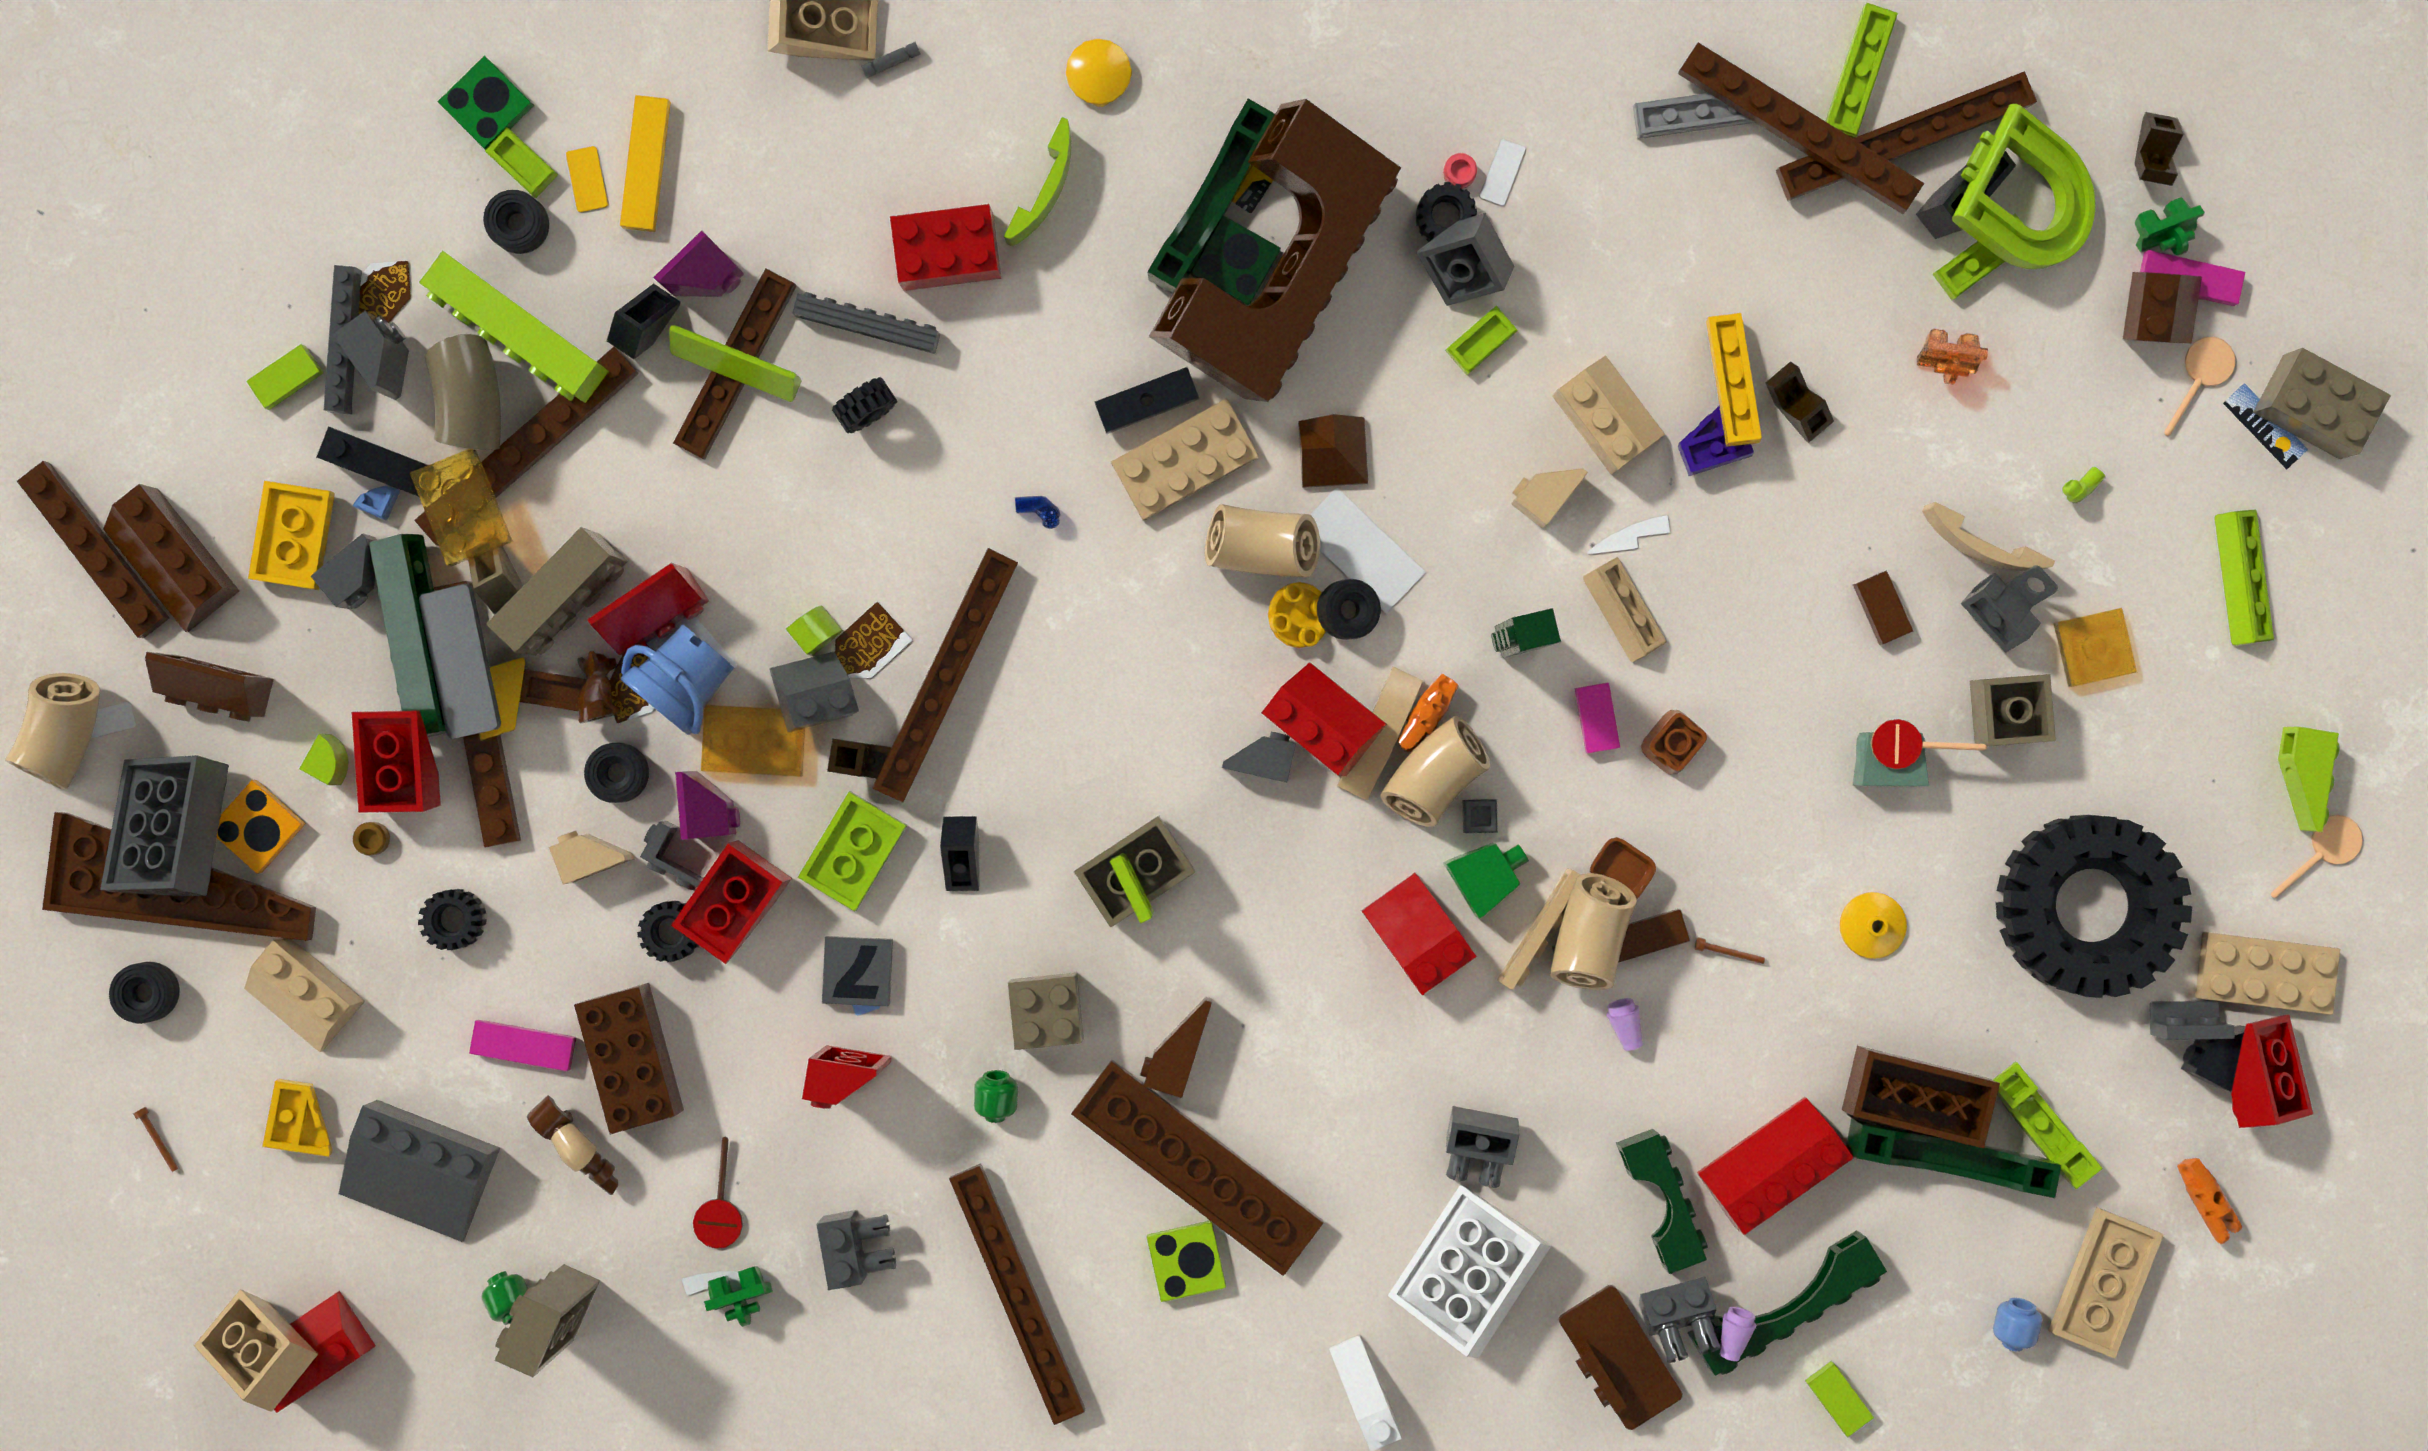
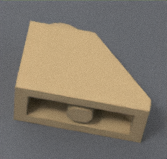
M1581 468L1535 474L1530 480L1524 477L1512 492L1517 497L1511 504L1543 528L1550 522L1588 472Z
M577 831L557 837L559 843L549 847L563 885L574 883L634 859L633 854L627 850L590 834L578 836Z

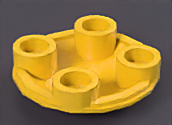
M1093 39L1085 41L1074 49L1067 61L1066 77L1069 87L1077 97L1087 103H1092L1096 107H1104L1109 102L1116 100L1125 92L1130 83L1132 69L1129 58L1120 46L1110 40Z
M1297 582L1287 584L1276 592L1270 601L1268 619L1270 628L1277 639L1285 645L1295 648L1314 646L1322 639L1326 631L1321 626L1317 616V603L1322 593L1311 584Z

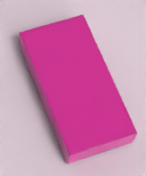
M1609 682L1574 688L1585 752L1592 753L1620 748Z

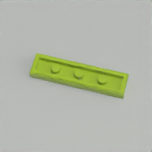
M1866 3L1863 6L1825 120L1851 138H1855L1858 135L1898 15L1897 12L1870 3Z

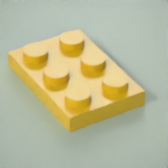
M264 481L248 579L319 590V586L312 579L311 575L323 566L335 492Z

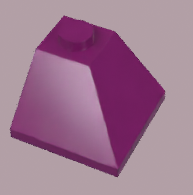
M701 230L653 278L673 296L721 297L725 292L729 294L738 287L741 282L740 278L744 273Z
M698 771L675 772L681 840L736 834V827L740 826V813L737 807L734 808L733 800Z

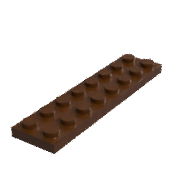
M1114 1060L1109 1062L1071 1113L1072 1116L1282 1276L1286 1274L1324 1223L1321 1218L1152 1089L1144 1087V1083Z

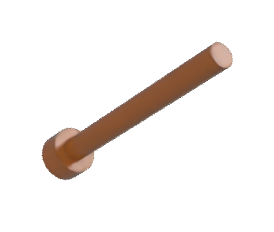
M1698 937L1695 943V950L1703 952L1706 949L1764 964L1765 958L1706 943V939Z
M144 1107L133 1113L136 1120L141 1119L172 1172L177 1170V1165L146 1115L149 1113L148 1109Z

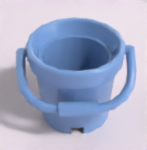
M682 624L656 651L641 645L628 648L623 659L621 669L623 676L621 681L686 735L691 733L699 734L703 720V709L734 667L705 641L697 638L694 632ZM635 654H644L649 657L639 667L633 666L631 668L632 659Z

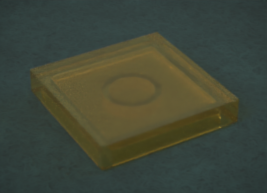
M2122 608L2053 623L2068 687L2137 672Z

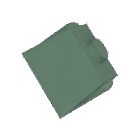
M1874 732L1859 733L1856 740V763L1853 785L1929 786L1925 748H1922L1921 755L1910 766L1900 769L1888 768L1878 762L1872 753L1871 740ZM1920 733L1922 737V742H1925L1923 733Z

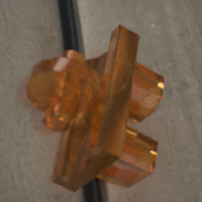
M1932 329L1926 337L1923 349L1917 356V365L1934 368L1935 373L1944 374L1945 384L1953 385L1958 376L1968 377L1969 373L1976 374L1980 363L1988 357V348L1980 347L1978 335L1963 334L1958 338L1957 344L1948 343V333L1945 330Z

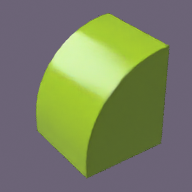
M823 606L815 607L786 628L787 632L802 650L810 656H814L843 631Z
M318 734L299 769L326 785H341L346 777L349 764L346 749L340 740L332 734Z

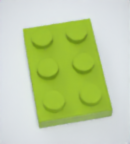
M849 791L797 878L855 912L908 825Z

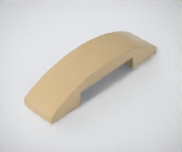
M1937 502L1925 505L1922 510L1927 521L1944 540L1960 552L1982 563L2015 571H2027L2035 565L2046 569L2053 567L2055 560L2026 546L2013 549L2010 554L1960 529L1965 516Z
M1392 667L1372 711L1387 725L1349 774L1341 776L1337 787L1368 800L1404 726L1423 680Z

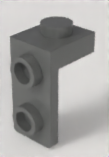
M660 821L657 825L653 824L645 835L644 842L647 845L640 858L648 861L647 867L662 875H665L667 871L678 877L676 880L678 884L687 889L694 890L695 887L699 886L704 877L663 856L678 826L668 821Z

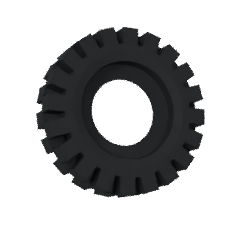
M2098 815L2070 816L2069 819L2058 818L2044 824L2045 829L2043 831H2032L2021 841L2025 847L2021 851L2013 850L2005 865L2011 868L2008 876L2000 875L1996 890L2004 893L2003 902H1995L1996 917L2005 922L2006 928L2001 929L2000 933L2005 945L2015 949L2016 952L2012 955L2022 968L2031 970L2033 972L2031 976L2042 983L2054 986L2058 990L2085 997L2103 998V995L2118 997L2131 994L2129 989L2131 987L2143 989L2156 981L2152 973L2155 971L2165 973L2175 962V959L2169 955L2172 948L2183 949L2188 934L2180 931L2181 923H2191L2192 906L2183 905L2182 898L2183 896L2191 895L2188 878L2178 877L2176 871L2183 866L2175 853L2163 850L2166 843L2155 833L2142 831L2144 826L2130 820ZM2085 869H2099L2114 876L2123 886L2128 901L2127 915L2120 929L2109 938L2096 942L2082 941L2069 934L2060 923L2056 911L2057 895L2062 884L2071 875Z

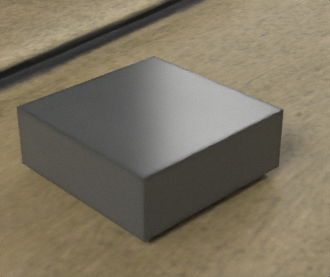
M1497 799L1462 800L1463 833H1498Z

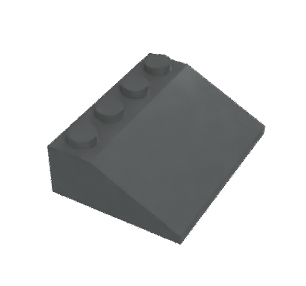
M198 755L124 760L100 890L168 896H207L229 765Z
M376 1100L363 1105L350 1136L338 1194L463 1242L500 1147Z

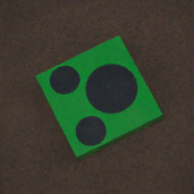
M485 55L437 101L485 150L506 127L511 129L534 107Z

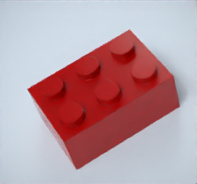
M990 204L890 216L897 278L903 291L1002 279L994 215Z

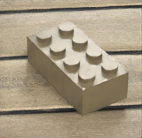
M580 527L486 625L515 653L534 656L537 654L542 655L554 644L552 638L560 630L565 631L570 628L578 618L576 614L584 606H591L600 597L601 593L599 590L607 582L613 583L624 572L622 567L628 561L599 533Z
M564 1264L556 1271H550L544 1280L540 1279L534 1288L529 1287L524 1296L519 1295L510 1310V1315L514 1316L510 1327H505L497 1339L495 1347L499 1348V1351L494 1361L532 1378L574 1341L600 1280Z

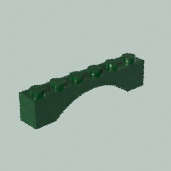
M1249 98L1247 99L1199 191L1147 272L1149 281L1173 294L1180 280L1189 277L1223 215H1225L1253 167L1248 161L1275 113Z
M1851 1119L1846 1143L1849 1152L1857 1159L1957 1175L2051 1198L2056 1197L2062 1166L2044 1157L1989 1146L1980 1148L1915 1131Z
M1856 1230L1828 1247L1824 1261L1814 1279L1799 1295L1771 1312L1756 1315L1754 1322L1757 1326L1739 1361L1748 1356H1758L1766 1350V1345L1776 1339L1783 1340L1791 1336L1795 1332L1794 1328L1805 1321L1810 1323L1819 1319L1824 1314L1823 1311L1832 1305H1841L1851 1299L1852 1293L1862 1287L1868 1288L1878 1283L1881 1279L1880 1276L1885 1274L1887 1270L1867 1237ZM1715 1316L1711 1322L1721 1346L1723 1317ZM1691 1330L1687 1334L1699 1352L1694 1332ZM1721 1348L1712 1353L1709 1349L1708 1354H1700L1707 1367L1715 1376L1730 1373L1738 1366L1739 1362L1723 1358L1719 1354Z

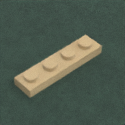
M1566 869L1497 980L1513 990L1516 985L1520 987L1525 982L1530 973V969L1527 968L1533 957L1539 958L1548 944L1545 938L1551 928L1556 930L1562 923L1563 909L1568 903L1576 878L1580 874L1572 869Z

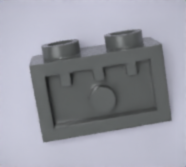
M2216 1001L2150 1002V1035L2167 1040L2235 1039L2234 1025L2221 1022L2219 1003Z

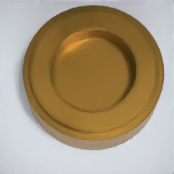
M378 822L363 823L356 828L353 834L354 847L364 855L380 854L387 849L390 842L389 831Z

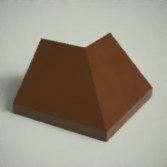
M1331 414L1298 421L1302 488L1368 484L1364 417Z

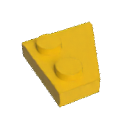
M524 657L490 667L501 726L496 730L479 733L481 741L515 730L525 668Z
M277 1079L275 1081L262 1147L328 1157L332 1154V1145L313 1084Z

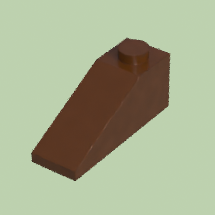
M1205 997L1154 1050L1152 1058L1145 1057L1140 1076L1146 1077L1144 1087L1179 1098L1183 1097L1211 1008L1212 998Z

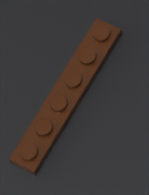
M40 462L17 480V483L137 638H145L170 619L50 462Z

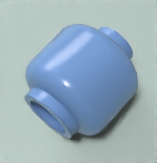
M2010 1298L2009 1301L2002 1302L1997 1308L1993 1325L1994 1335L2002 1342L2005 1348L2012 1351H2022L2023 1349L2034 1347L2038 1342L2043 1322L2042 1316L2036 1310V1306L2030 1301L2022 1298Z

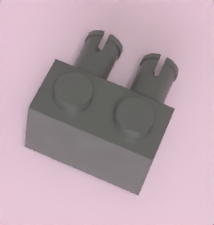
M1452 1106L1446 1136V1153L1451 1154L1446 1176L1455 1180L1457 1168H1459L1458 1181H1465L1468 1178L1467 1173L1470 1159H1481L1484 1162L1479 1182L1488 1187L1490 1175L1492 1174L1491 1188L1499 1187L1503 1165H1513L1519 1139L1518 1118Z
M856 1210L825 1215L818 1221L816 1225L828 1291L861 1285L867 1277V1273L896 1269V1257L893 1258V1255H895L893 1247L864 1253L861 1241L881 1236H890L887 1214L858 1220Z
M1706 1277L1640 1294L1639 1307L1649 1337L1657 1334L1660 1336L1667 1357V1363H1675L1677 1357L1679 1361L1689 1357L1681 1339L1679 1328L1692 1326L1700 1354H1708L1709 1349L1712 1353L1721 1348L1711 1322L1715 1317L1716 1306Z

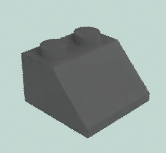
M1486 213L1455 222L1417 252L1446 306L1503 291L1514 269V264Z
M364 311L332 335L369 388L397 400L401 397L409 350L403 343L406 337L394 322L389 324L382 316L376 317Z
M835 652L769 669L788 733L852 716L859 711L850 678Z

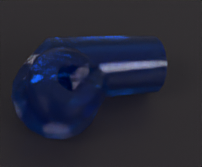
M1015 497L1017 514L1036 513L1042 519V525L1047 529H1053L1059 525V517L1061 515L1059 508L1047 497Z

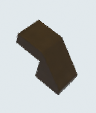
M2145 112L2134 162L2140 180L2173 186L2178 173L2172 157L2184 135L2178 118Z
M1791 361L1765 382L1775 406L1807 442L1812 441L1834 422L1826 400L1808 389L1799 366Z
M832 738L827 772L877 779L891 747Z

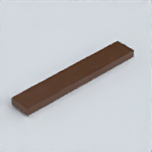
M765 268L725 345L759 358L797 285ZM711 371L673 444L705 460L745 384Z

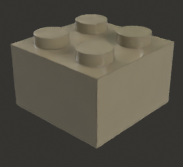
M2050 674L1970 681L1974 741L1976 744L1999 746L2056 741Z
M1077 972L1011 979L1008 982L1014 1050L1082 1043L1084 1035Z

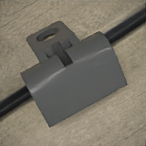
M2038 565L2031 567L2006 584L1996 573H1993L1974 587L1962 601L1961 605L2006 653L2027 641L2041 623L2032 614L2031 608L2056 593L2058 586ZM2032 577L2041 580L2045 587L2044 591H2033L2028 586V578Z

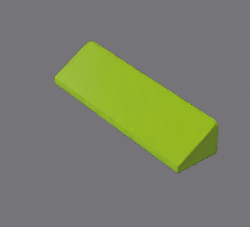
M671 325L669 329L670 352L672 355L786 401H794L802 382L796 373L676 325Z
M2255 509L2217 514L2214 519L2231 643L2233 645L2274 640L2257 511Z

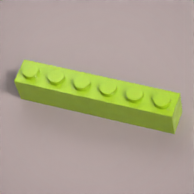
M443 250L419 281L421 285L430 290L426 295L429 299L442 308L446 304L452 306L455 309L452 313L454 317L468 327L474 322L480 327L477 332L480 336L493 345L500 341L506 346L502 352L519 364L523 359L532 365L528 371L544 382L548 378L552 379L557 383L554 390L570 401L577 397L586 403L609 372Z

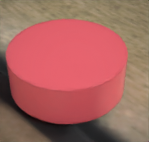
M1464 153L1452 155L1446 161L1443 169L1445 181L1450 182V185L1453 186L1459 184L1461 189L1470 186L1477 174L1476 162L1471 156Z

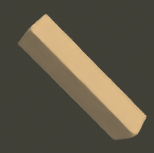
M1618 557L1583 576L1585 584L1631 662L1648 655L1667 643Z

